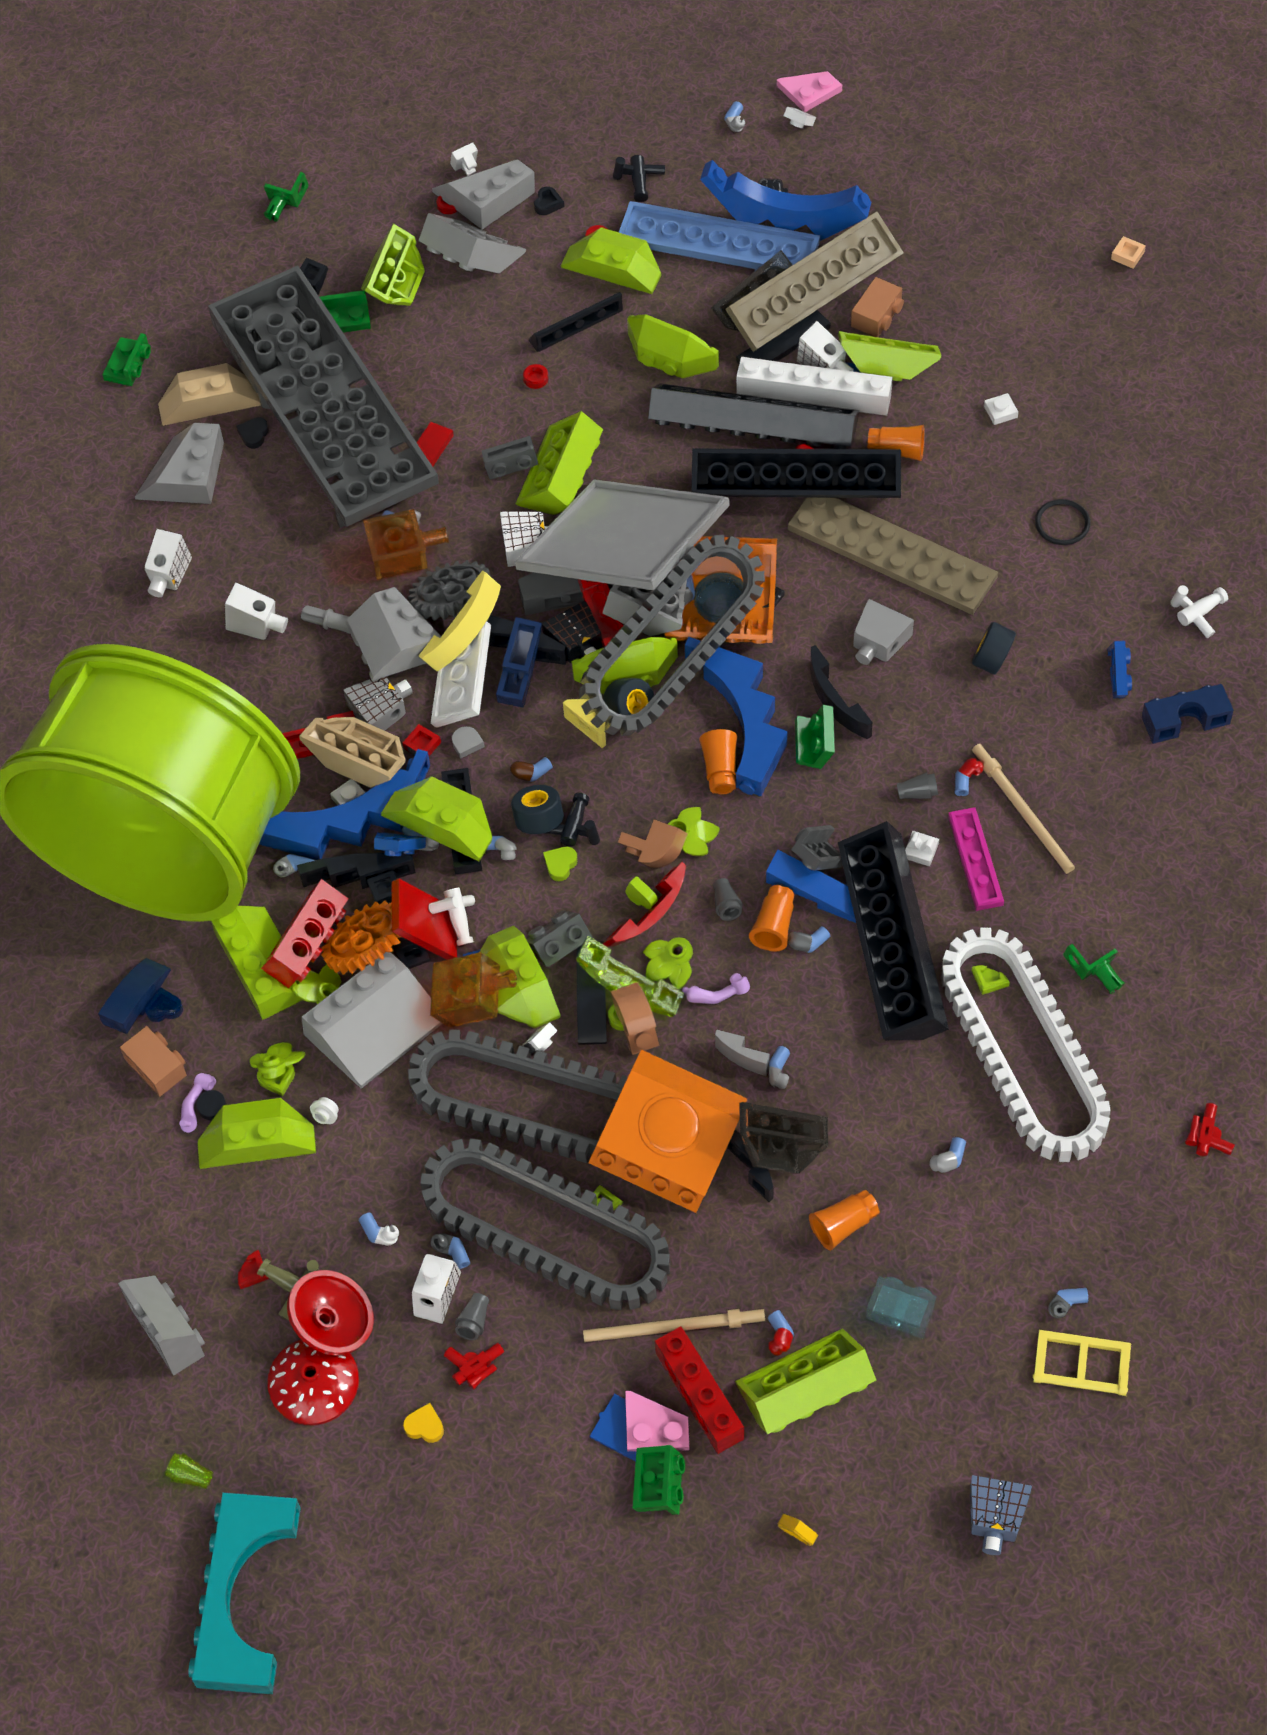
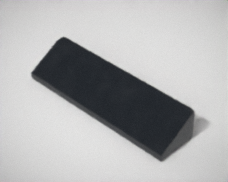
M621 292L534 333L529 338V342L537 352H540L622 312Z

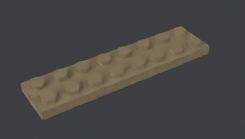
M876 211L725 310L754 352L904 252Z
M807 497L788 524V530L971 615L975 613L998 578V572L837 498Z

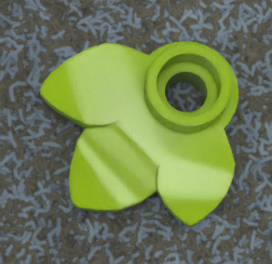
M700 807L684 809L680 812L677 819L668 823V825L688 833L682 850L692 856L707 855L708 847L706 843L714 840L720 831L718 826L701 820Z
M681 937L673 938L669 942L656 940L644 949L643 953L645 956L651 959L646 968V979L648 982H656L669 977L672 985L677 990L687 983L692 973L689 961L693 955V948L688 940ZM682 947L683 951L681 954L675 955L674 949Z
M326 964L319 974L310 970L301 983L297 981L298 984L293 986L292 990L300 999L319 1004L339 988L341 979L338 973H335Z
M277 1043L269 1047L267 1053L252 1056L250 1058V1065L253 1068H258V1072L262 1073L263 1078L272 1079L285 1073V1066L299 1062L306 1053L304 1051H292L290 1043Z

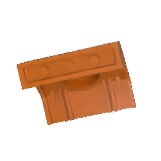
M641 1050L600 1136L589 1164L696 1213L738 1124L747 1098Z

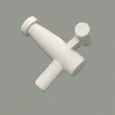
M1180 586L1171 600L1173 607L1181 605L1184 608L1177 613L1178 620L1184 626L1194 622L1205 637L1209 638L1215 631L1204 619L1203 615L1207 614L1219 603L1223 604L1228 601L1226 591L1219 587L1214 590L1213 594L1193 603L1186 596L1188 588Z
M460 887L444 891L445 899L430 903V912L436 914L448 910L459 939L456 941L457 946L474 942L473 937L469 936L465 907L474 905V896H462Z

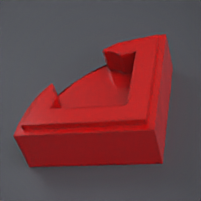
M259 1250L254 1251L246 1258L238 1273L240 1289L269 1279L265 1275L262 1277L257 1274L263 1263Z

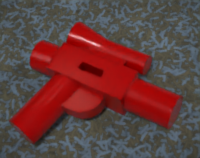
M1213 1103L1206 1104L1202 1123H1199V1116H1193L1190 1133L1185 1143L1190 1146H1197L1196 1154L1200 1156H1207L1209 1147L1231 1155L1235 1144L1221 1139V1130L1214 1126L1217 1105Z
M497 1342L488 1350L482 1351L478 1355L474 1352H468L463 1356L453 1347H449L444 1353V1357L459 1368V1371L452 1375L454 1381L458 1385L467 1381L470 1387L475 1390L482 1380L497 1370L496 1366L491 1364V1362L503 1354L504 1350Z

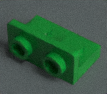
M353 291L319 297L343 333L371 329L365 291Z
M140 333L137 340L120 337L102 374L104 381L128 386L133 385L135 379L141 375L144 360L148 359L151 353V345L148 344L146 334Z
M822 705L811 718L796 717L795 744L797 764L822 769L835 753L832 706Z
M665 1445L636 1449L632 1507L635 1511L667 1510L672 1515H679L680 1504L683 1503L684 1498L681 1480L682 1474L685 1472V1460L683 1455L673 1446Z

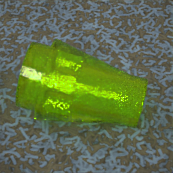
M174 1453L165 1472V1476L171 1478V1482L204 1489L208 1488L214 1474L213 1471L208 1470L185 1453H182V1455Z

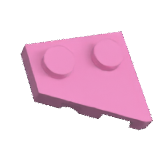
M828 71L777 79V87L803 112L809 111L842 92V84Z
M626 1391L627 1452L636 1451L637 1448L665 1445H671L677 1451L689 1450L687 1416L634 1392Z

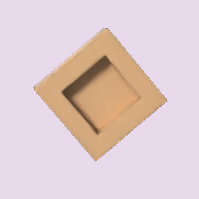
M1123 236L1112 252L1111 260L1134 269L1144 254L1146 245Z

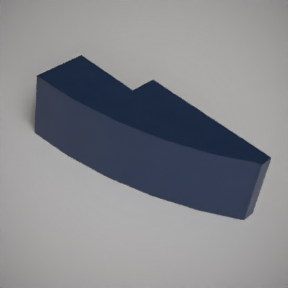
M515 618L502 664L503 672L496 693L498 703L524 708L535 664L542 623Z
M147 958L141 961L120 982L99 1011L98 1015L102 1024L128 1034L139 1014L142 1016L145 1014L171 969Z

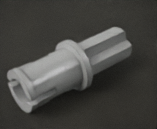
M308 605L302 609L301 619L303 621L322 625L326 630L329 627L350 634L346 625L349 616L334 613L332 609L326 611Z

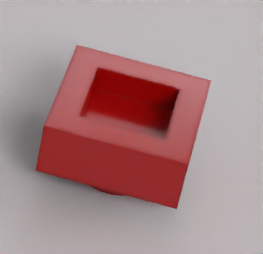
M418 724L403 741V749L413 755L416 754L417 749L428 751L430 756L441 744V738Z

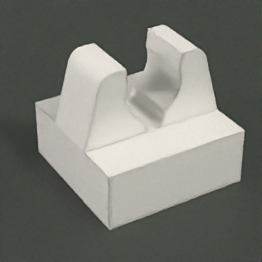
M474 143L452 152L450 164L455 171L462 168L467 176L476 172L478 150Z
M912 831L905 849L907 860L930 866L939 845V839Z

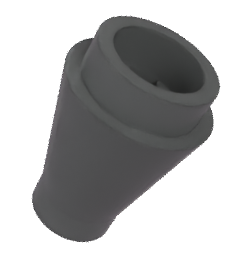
M925 772L904 782L897 783L900 799H932V796L939 795L934 773L928 774Z
M721 878L713 883L716 914L725 921L738 918L742 913L743 904L731 887L728 879Z
M474 1293L469 1303L456 1319L455 1331L460 1337L467 1340H476L479 1335L483 1334L487 1306L489 1304V1299L485 1295Z

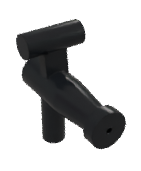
M641 155L632 156L630 158V165L625 164L623 157H617L613 178L620 180L623 174L632 175L635 189L634 200L636 202H644L648 200L646 174L664 175L665 165L645 164L644 157Z
M575 793L573 796V806L566 818L565 824H559L555 829L545 834L561 835L560 842L569 847L575 846L578 835L588 837L592 845L599 844L600 837L594 821L588 820L582 825L585 806L589 804L590 800L589 796L584 793Z

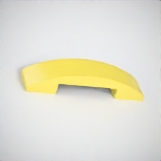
M481 571L467 590V593L471 595L470 599L441 638L434 635L418 657L436 671L451 663L468 647L486 623L495 606L501 586L486 572Z

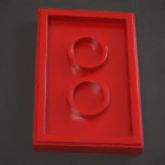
M401 879L392 881L391 931L448 961L457 959V934L448 910L432 914L429 910L430 903L440 900Z

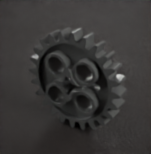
M466 560L463 564H459V561H456L451 566L449 563H446L444 568L437 566L435 567V572L427 571L426 577H419V582L412 584L413 589L409 590L410 595L408 598L410 604L423 615L424 619L432 616L433 621L442 616L443 620H446L448 615L456 618L457 613L461 611L470 599L471 595L467 593V590L481 571L486 572L490 577L491 574L484 564L478 565L477 561L471 564L469 560Z

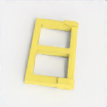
M1039 1330L1033 1382L1126 1396L1128 1392L1131 1343ZM1047 1341L1080 1346L1077 1378L1044 1374ZM1088 1347L1121 1352L1118 1384L1085 1380Z

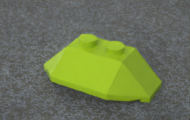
M393 224L372 260L361 290L386 304L410 306L425 272L420 253L416 247L415 236Z
M599 228L571 245L561 264V268L649 294L654 292L661 277L660 269L646 240L605 228Z
M646 314L629 315L627 318L628 336L638 361L642 362L645 366L655 367L668 375H675L682 379L714 371L719 367V351L714 347L710 348L705 341L693 333Z
M841 331L838 333L842 347L861 373L889 376L894 381L910 380L941 358V352L938 346Z
M650 637L633 641L605 673L601 680L600 692L604 694L606 688L613 681L621 678L642 679L650 687L659 684L678 657L676 638ZM603 648L593 651L581 659L572 661V672L575 681L581 683L584 672L589 668L588 665L598 656Z
M429 777L395 791L381 812V816L477 861L481 860L492 841V834L481 799L434 777Z
M513 925L488 936L473 963V967L495 1011L515 1021L525 1023L531 1028H537L560 1018L561 1015L548 980L524 934Z
M282 1098L223 1105L198 1139L200 1169L316 1153L314 1125Z

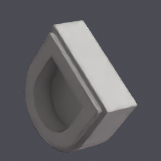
M472 727L458 728L452 735L453 747L460 758L485 747L484 741Z

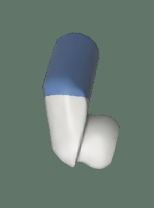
M366 1213L359 1218V1222L370 1242L386 1246L396 1243L399 1236V1230L396 1226L379 1227L372 1213Z

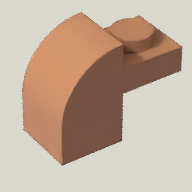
M654 820L646 840L622 832L618 843L627 847L625 852L639 857L638 862L651 868H661L669 865L679 856L688 833L677 827Z
M638 982L610 991L617 1017L623 1025L628 1047L632 1055L640 1053L641 1050L646 1051L659 1046L655 1030L656 1023L647 998Z

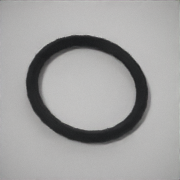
M1057 499L1045 503L1038 510L1035 517V526L1039 534L1045 540L1058 545L1074 544L1082 540L1089 532L1091 526L1090 517L1085 508L1067 499ZM1054 505H1070L1078 509L1084 516V530L1072 539H1055L1042 529L1040 519L1044 511Z

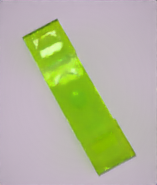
M590 936L585 938L576 960L593 979L609 991L638 982L652 1012L670 1017L676 1015L684 992L662 979L657 983L652 982L610 957L612 951L610 948Z

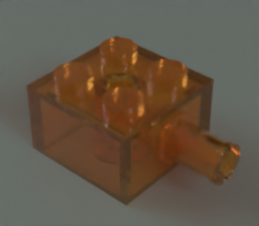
M414 509L363 520L377 580L428 569L425 553L426 547L449 543L445 526L422 532L419 529Z
M482 952L433 963L430 1016L447 1027L497 1018L498 991L516 987V982H510L517 980L515 972L512 969L499 972L500 965Z

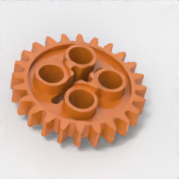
M376 901L370 908L366 904L362 911L359 912L356 909L351 917L346 915V921L336 924L338 928L326 942V945L321 947L323 949L321 955L331 970L333 969L335 973L340 971L342 975L348 970L353 974L357 968L363 971L367 964L374 966L375 960L378 958L383 960L385 952L393 951L392 945L400 944L398 938L401 936L391 931L392 902L388 904L387 901H383L379 905Z

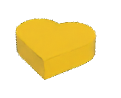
M431 1403L409 1414L404 1420L403 1427L405 1433L412 1439L422 1437L425 1441L434 1443L439 1441L444 1434L442 1422Z
M783 1514L777 1523L778 1527L808 1546L813 1545L818 1537V1534L801 1520Z

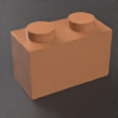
M875 277L852 310L851 327L874 337H879L883 330L886 331L889 328L893 315L895 313L898 314L903 307L902 288Z
M146 1026L121 1045L120 1049L127 1063L160 1097L187 1076L183 1066L186 1062L178 1051L174 1050L171 1052L166 1047L168 1043L158 1031L153 1033Z

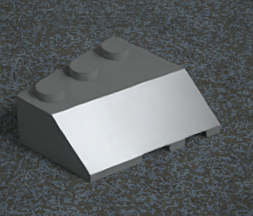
M517 159L432 188V192L437 196H441L449 205L455 206L459 213L480 229H484L535 193L534 171Z
M431 213L427 215L419 238V242L427 245L428 251L435 254L442 253L443 259L453 263L458 261L460 263L459 267L468 271H473L476 268L501 273L526 252L525 248L507 244L508 241L486 234V231L466 222Z
M193 423L174 436L137 492L135 499L211 504L224 445L220 425Z
M687 580L642 630V633L654 636L681 629ZM613 585L610 589L603 614L625 624L654 590Z
M395 587L374 593L346 621L355 645L359 646L363 653L361 658L364 664L369 666V675L372 681L426 664L418 656L434 635L441 638L440 634Z
M156 1276L123 1280L118 1283L129 1307L173 1376L205 1356L201 1348L205 1344L203 1338L196 1328L192 1330L187 1323L190 1319L181 1305L176 1307L171 1300L175 1296L166 1282L160 1284Z

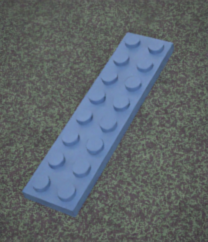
M633 201L629 202L619 233L646 240L650 249L654 251L779 274L816 251L820 243V235Z

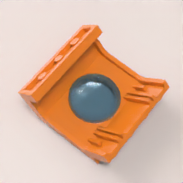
M702 536L694 545V547L705 538L708 537V539L710 540L712 537ZM735 537L740 539L738 549L746 543L753 549L748 556L749 559L759 556L762 565L756 571H764L765 582L760 585L764 589L760 598L755 601L757 604L746 614L745 618L736 626L733 632L726 637L725 642L773 643L777 539ZM715 556L707 558L691 574L693 576L695 597L684 606L681 629L665 633L667 639L676 638L677 641H684L691 637L701 641L737 600L743 589L741 571L735 563L727 558ZM769 603V607L763 608V606Z

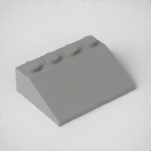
M385 952L383 960L376 959L374 966L370 964L366 966L363 971L357 973L302 1016L304 1036L361 1089L446 1021L445 1015L410 970L391 952Z

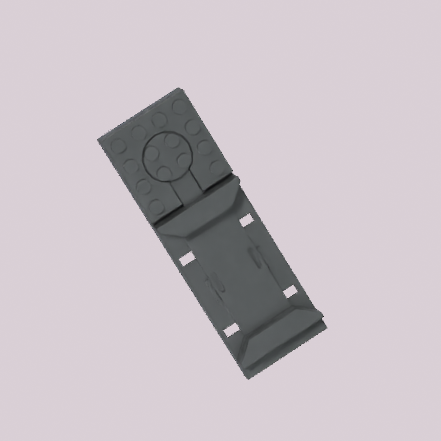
M295 266L208 305L214 328L255 392L258 393L262 408L272 410L335 508L337 523L340 528L352 525L439 484L438 474L299 266ZM362 379L367 384L360 388H350L349 386ZM295 411L298 416L288 420L285 415ZM406 442L409 448L394 454L392 449ZM337 475L339 481L329 485L326 479Z

